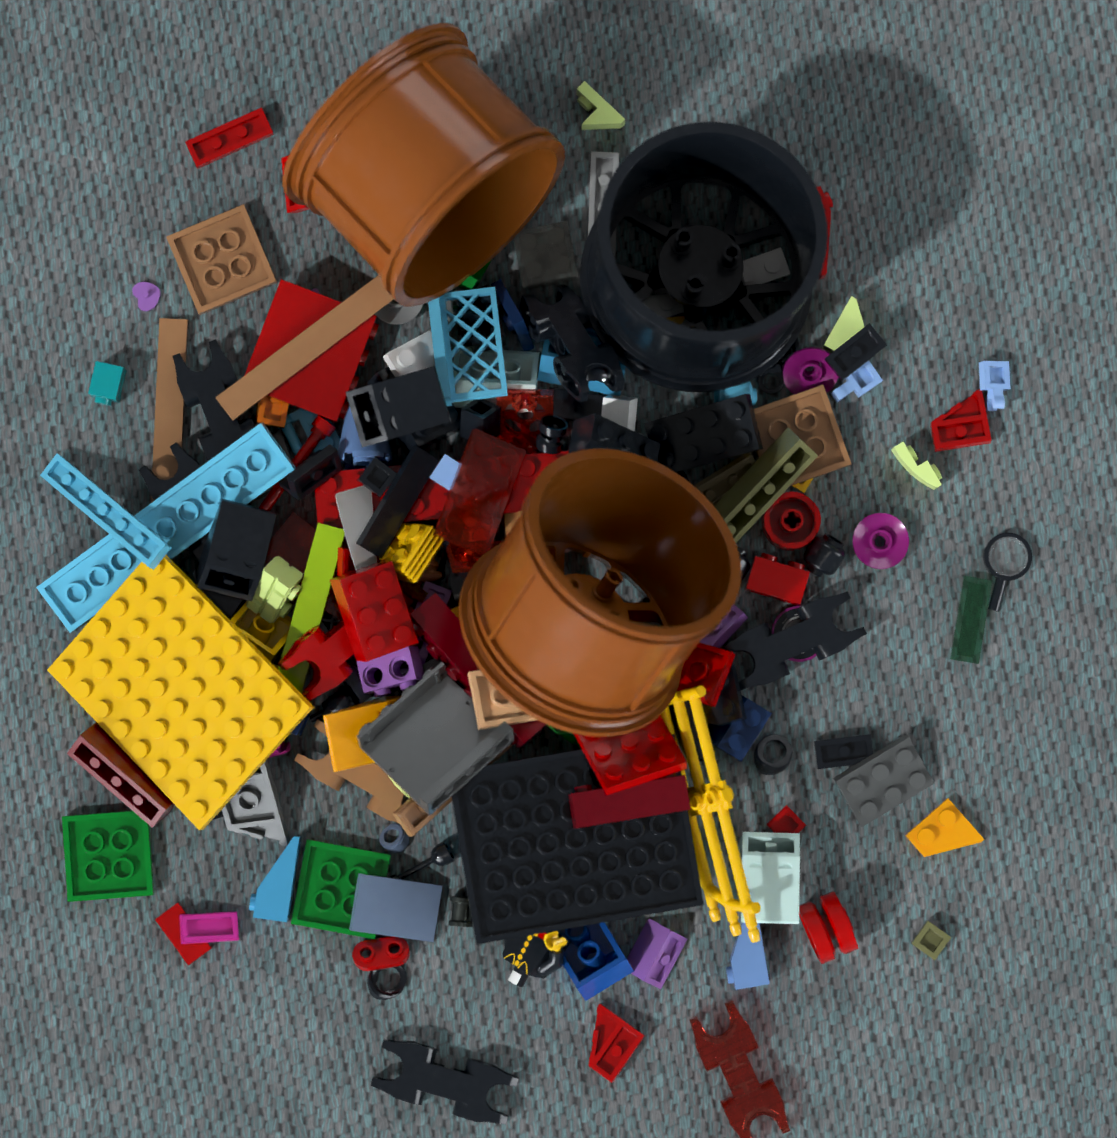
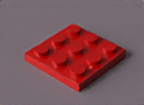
M661 715L650 724L627 734L587 736L573 733L606 795L687 769V761Z

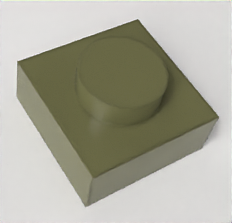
M927 920L911 944L933 960H936L951 937Z

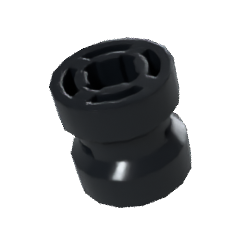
M543 416L540 419V433L536 436L535 447L547 454L560 453L564 444L562 437L566 434L568 427L567 422L558 416Z

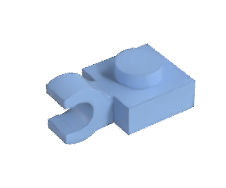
M867 361L846 378L847 382L833 390L831 395L836 402H839L853 391L859 398L883 380L870 361Z
M1009 361L979 362L980 390L988 391L985 398L986 411L1004 409L1003 391L1010 389Z

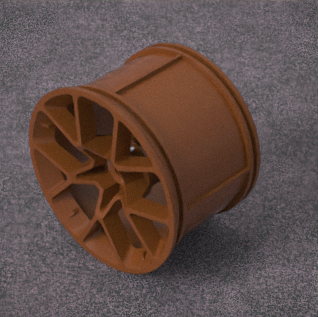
M436 23L417 29L382 49L359 67L332 93L306 125L292 148L284 168L282 185L285 194L291 201L299 205H306L314 214L324 216L382 277L383 287L393 296L397 303L402 306L413 307L430 302L459 286L469 276L474 275L490 262L515 238L535 215L557 182L565 161V149L548 129L537 127L480 69L475 54L468 48L466 35L458 26L450 23Z
M586 449L572 452L553 461L540 473L524 499L521 515L505 540L480 557L469 571L463 583L459 600L461 631L467 648L483 675L500 694L526 714L552 727L580 735L616 736L627 734L650 724L668 707L679 686L683 663L700 640L710 634L722 622L734 605L741 584L740 557L733 535L720 513L696 487L676 472L651 459L620 450ZM569 549L582 553L583 557H591L603 563L607 568L604 577L600 580L586 574L574 573L564 575L565 550ZM623 577L649 603L624 602L615 591L622 582ZM654 621L660 623L663 627L648 626L635 622Z

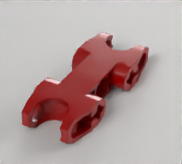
M407 606L409 614H411L414 609L411 606ZM343 620L326 634H324L319 626L311 628L293 643L288 652L278 662L282 670L293 668L303 661L311 664L314 671L313 679L302 692V695L308 701L337 687L353 672L346 662L354 652Z

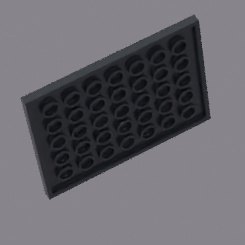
M582 750L486 765L451 796L476 944L704 905L688 810L574 829L568 794L575 793L574 787L592 785V790L602 789ZM681 771L677 772V776H682Z

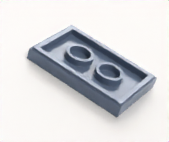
M358 873L349 930L434 942L442 885Z

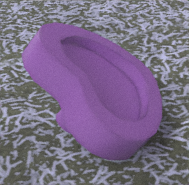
M139 282L132 289L133 295L138 299V306L142 311H151L160 300V289L152 283Z

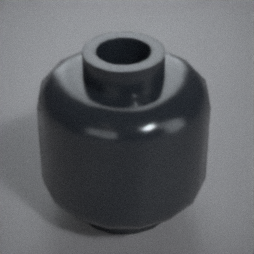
M827 533L823 536H815L803 555L804 560L809 564L807 570L818 577H821L823 574L833 575L846 556L843 549L844 544Z

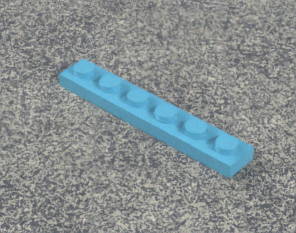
M58 453L40 474L42 478L149 568L154 570L171 549V546Z

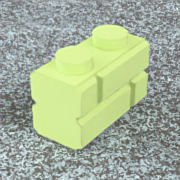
M275 556L263 569L252 602L247 601L246 607L256 614L260 613V617L270 624L274 623L279 617L284 619L293 607L290 600L294 601L302 588L299 583L303 573L293 566L290 567L289 563L280 556Z

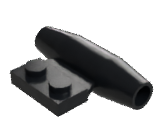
M733 663L716 706L702 704L707 726L708 723L723 726L747 719L736 668ZM689 700L684 701L699 762H702L704 757ZM669 705L674 730L687 761L674 706Z

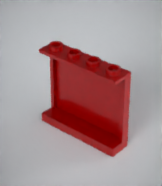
M281 279L245 375L342 302ZM371 316L267 396L332 420L331 422L333 423L337 422L338 417L344 419L349 403L344 402L347 396L346 392L356 388L359 377L355 376L358 365L364 366L369 351L364 348L368 339L374 340L379 324L374 323L377 316Z

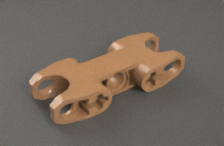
M317 719L314 727L327 737L325 723ZM330 749L329 753L319 760L309 759L300 753L296 755L294 761L308 770L315 779L337 791L341 789L345 780H348L373 795L366 808L386 820L399 823L393 816V813L402 805L404 794L377 764L371 763L334 772Z

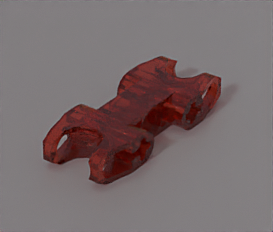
M730 1000L725 1003L730 1016V1024L728 1029L721 1035L713 1036L706 1033L697 1016L690 1018L689 1021L693 1029L696 1049L706 1071L708 1072L720 1066L733 1094L720 1102L731 1127L739 1137L752 1138L750 1125L757 1116L761 1115L772 1117L783 1134L789 1132L790 1128L785 1115L784 1103L773 1078L759 1083L746 1055L759 1049L750 1026L742 1018L733 1001Z

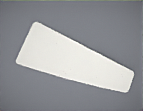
M363 485L336 493V502L355 570L377 563V556L356 544L373 515L372 491Z

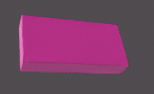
M237 911L181 914L179 916L181 944L239 940Z

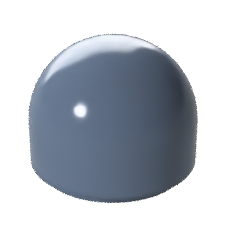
M395 823L390 824L381 832L379 841L388 852L400 853L407 848L409 836L400 824ZM393 829L398 830V838L392 843H387V832Z

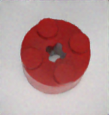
M799 492L783 493L762 516V529L768 541L775 547L787 551L798 550L808 545L817 535L821 525V515L817 505L809 497ZM789 514L792 515L793 519H798V523L793 528H790L789 524L784 523Z

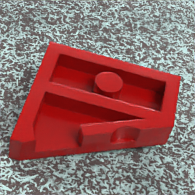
M977 389L973 392V395L963 402L957 403L950 408V411L940 415L930 423L935 452L991 443L992 439L982 390Z
M599 1004L588 1066L613 1083L645 1035L611 1010Z

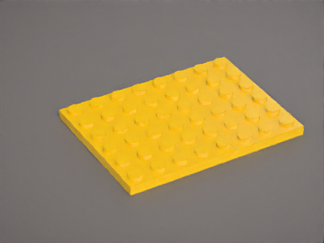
M167 555L164 556L154 570L141 562L47 669L198 830H203L314 708Z

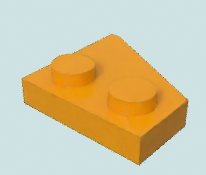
M949 798L945 799L905 835L923 857L973 845L984 840Z

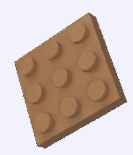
M244 204L166 237L199 315L277 283Z
M824 385L754 409L763 446L762 450L757 451L759 458L787 428H790L818 455L790 486L851 465Z

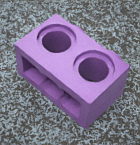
M408 646L368 662L356 661L363 692L374 694L375 698L390 695V689L400 687L401 690H405L411 685L414 686L424 675L418 646ZM406 661L409 671L403 676L400 672V667ZM380 669L383 677L379 683H376L374 674Z

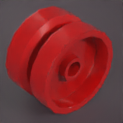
M834 891L826 893L819 898L823 915H820L815 904L811 901L799 905V917L821 964L835 959L836 953L832 940H835L839 950L844 954L858 949L851 921Z

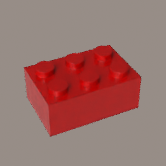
M380 561L330 579L356 661L368 662L419 643L392 561Z

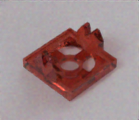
M507 389L508 396L496 397V405L501 407L500 435L497 437V442H512V449L517 453H521L522 448H527L528 453H533L537 449L535 447V440L540 430L530 432V424L536 419L540 420L543 416L554 415V390ZM537 403L541 405L544 410H536L535 408L537 407ZM509 404H511V406H512L515 410H513V409H506V408H507V406H508ZM521 409H527L529 412H533V416L530 419L524 420L519 418L517 413ZM505 419H515L521 424V432L512 430L506 424Z

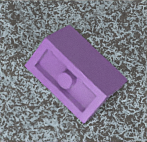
M648 919L627 957L634 970L631 974L661 989L687 938L652 919Z

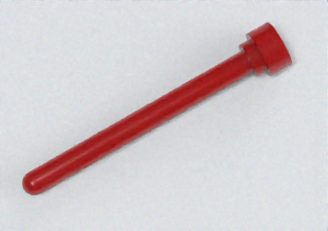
M319 415L311 423L313 426L310 430L312 432L292 460L295 467L310 456L321 439L324 440L327 436L330 437L336 429ZM278 482L273 486L258 508L268 511L272 509L285 491L279 486Z

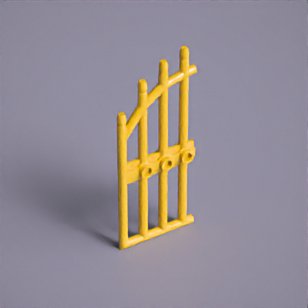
M696 686L677 691L669 705L674 706L694 787L688 786L685 770H682L681 775H685L691 808V810H688L700 885L704 891L707 907H709V915L713 922L720 921L721 912L720 908H718V902L723 905L727 920L730 922V931L734 937L741 935V925L738 922L737 911L743 912L749 938L752 943L760 941V932L757 928L758 924L755 914L760 912L761 906L757 902H752L729 813V809L733 808L731 803L734 798L733 790L727 785L726 780L721 781L700 697L705 696L706 689L704 686ZM689 700L710 781L708 784L704 782L684 701ZM668 705L661 714V717L672 735L675 734ZM712 812L718 813L739 900L733 897ZM696 815H701L719 888L712 881Z

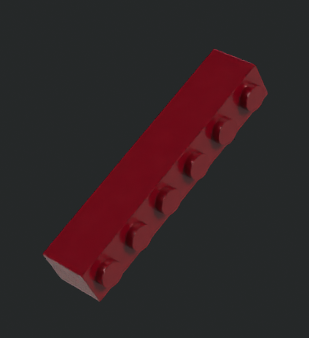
M434 593L410 614L417 638L421 637L427 644L426 649L435 659H440L446 665L447 674L454 681L459 680L465 687L464 691L472 698L468 673L480 669L467 648L461 631L460 620L443 600ZM536 720L509 725L513 728L514 741L510 745H516L519 749L546 724Z

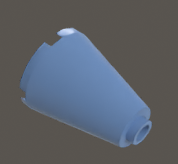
M349 405L338 447L340 462L345 464V470L364 469L373 457H376L385 465L391 466L393 457L388 440L362 447Z

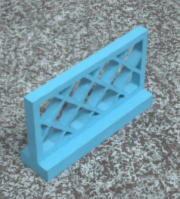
M495 287L448 292L428 302L435 368L446 405L452 406L453 402L508 396ZM490 296L491 305L485 312H482L473 305L478 297ZM459 300L465 306L455 316L446 309V301ZM469 308L480 316L472 327L460 320ZM491 312L493 313V319L488 316ZM447 316H448L450 319H452V321L449 323V325H448V318H447ZM484 320L494 326V331L488 339L476 332ZM456 323L468 331L459 343L449 336L450 330ZM471 335L483 342V345L475 354L463 346ZM494 338L496 339V346L491 343ZM451 344H453V345L455 346V348H454L452 351H451ZM487 347L494 350L498 356L491 365H488L479 358ZM459 350L471 358L462 369L452 362V358ZM475 361L487 369L478 381L466 373ZM498 364H499V372L495 370V367H496ZM453 369H454L456 372H458V374H457V376H456L455 378H454V371H453ZM492 373L500 379L501 388L489 390L482 383ZM462 376L474 384L469 392L456 394L455 385Z

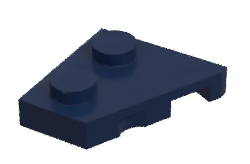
M500 279L492 283L491 286L495 287L498 312L503 310L505 316L502 319L508 331H514L523 351L532 350L534 345L525 322L502 280Z

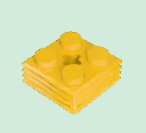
M402 523L395 535V539L387 548L382 559L379 558V560L393 562L398 580L418 582L445 541V536H442L441 532H437V529H433L431 525Z

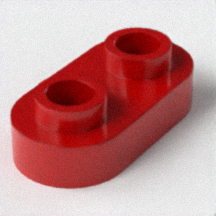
M393 936L361 941L354 947L352 952L355 965L363 971L398 967L405 964L410 956L409 946L405 939ZM398 946L400 949L397 953H391L390 948ZM364 951H371L369 957L364 958L361 956Z

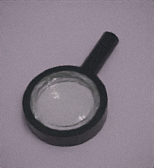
M1001 533L993 537L984 549V565L988 572L996 578L988 607L992 611L999 612L1007 581L1022 577L1029 570L1032 563L1030 545L1023 537L1015 533Z

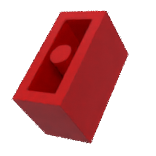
M761 553V557L755 556L745 590L797 606L801 605L810 574L809 571L804 570L805 565L789 561L788 565L778 563V557Z

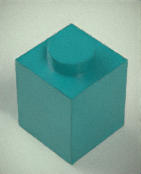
M96 361L88 392L91 397H95L94 402L106 406H111L112 402L119 403L127 370L121 366Z

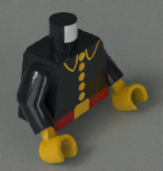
M558 931L505 939L503 958L515 966L508 980L519 987H523L528 976L546 978L563 966L564 952L571 942L558 934Z

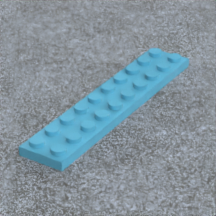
M261 422L134 516L171 546L166 555L173 559L210 532L221 499L247 505L295 470L296 467L265 424ZM108 534L36 588L71 633L102 608L142 561Z

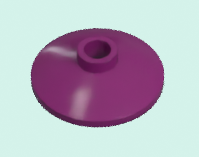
M808 347L793 353L783 367V380L787 389L795 395L824 385L825 391L828 393L838 380V376L824 360L831 353L817 347ZM807 367H814L812 371L805 370Z
M874 513L865 517L856 526L852 539L853 549L858 559L868 567L888 569L897 565L905 557L909 547L908 531L904 524L895 516L887 513ZM876 537L884 538L885 545L883 547L875 545Z

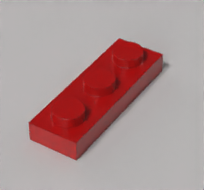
M261 107L187 140L185 143L197 169L273 136L274 133Z

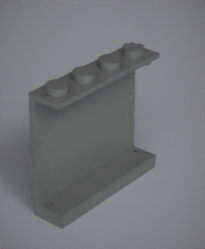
M441 662L436 667L429 668L416 685L407 687L403 691L401 698L394 704H388L384 707L376 720L372 723H366L360 729L357 739L360 749L430 816L514 741L513 728L505 721L499 727L478 730L472 698L446 674L445 664Z

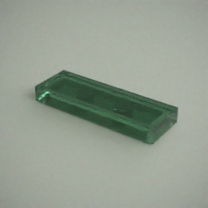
M963 576L950 660L979 664L992 580Z

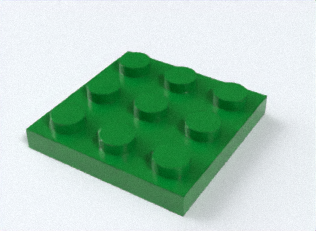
M133 811L62 816L68 902L154 895L150 825Z
M307 839L291 924L376 939V934L349 930L358 873L387 877L391 854Z

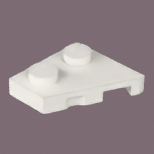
M430 330L383 356L395 377L435 366L432 333Z

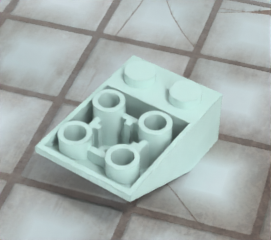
M743 832L742 865L752 902L759 903L761 906L760 912L755 914L757 923L799 924L800 833ZM741 912V923H745L743 912Z

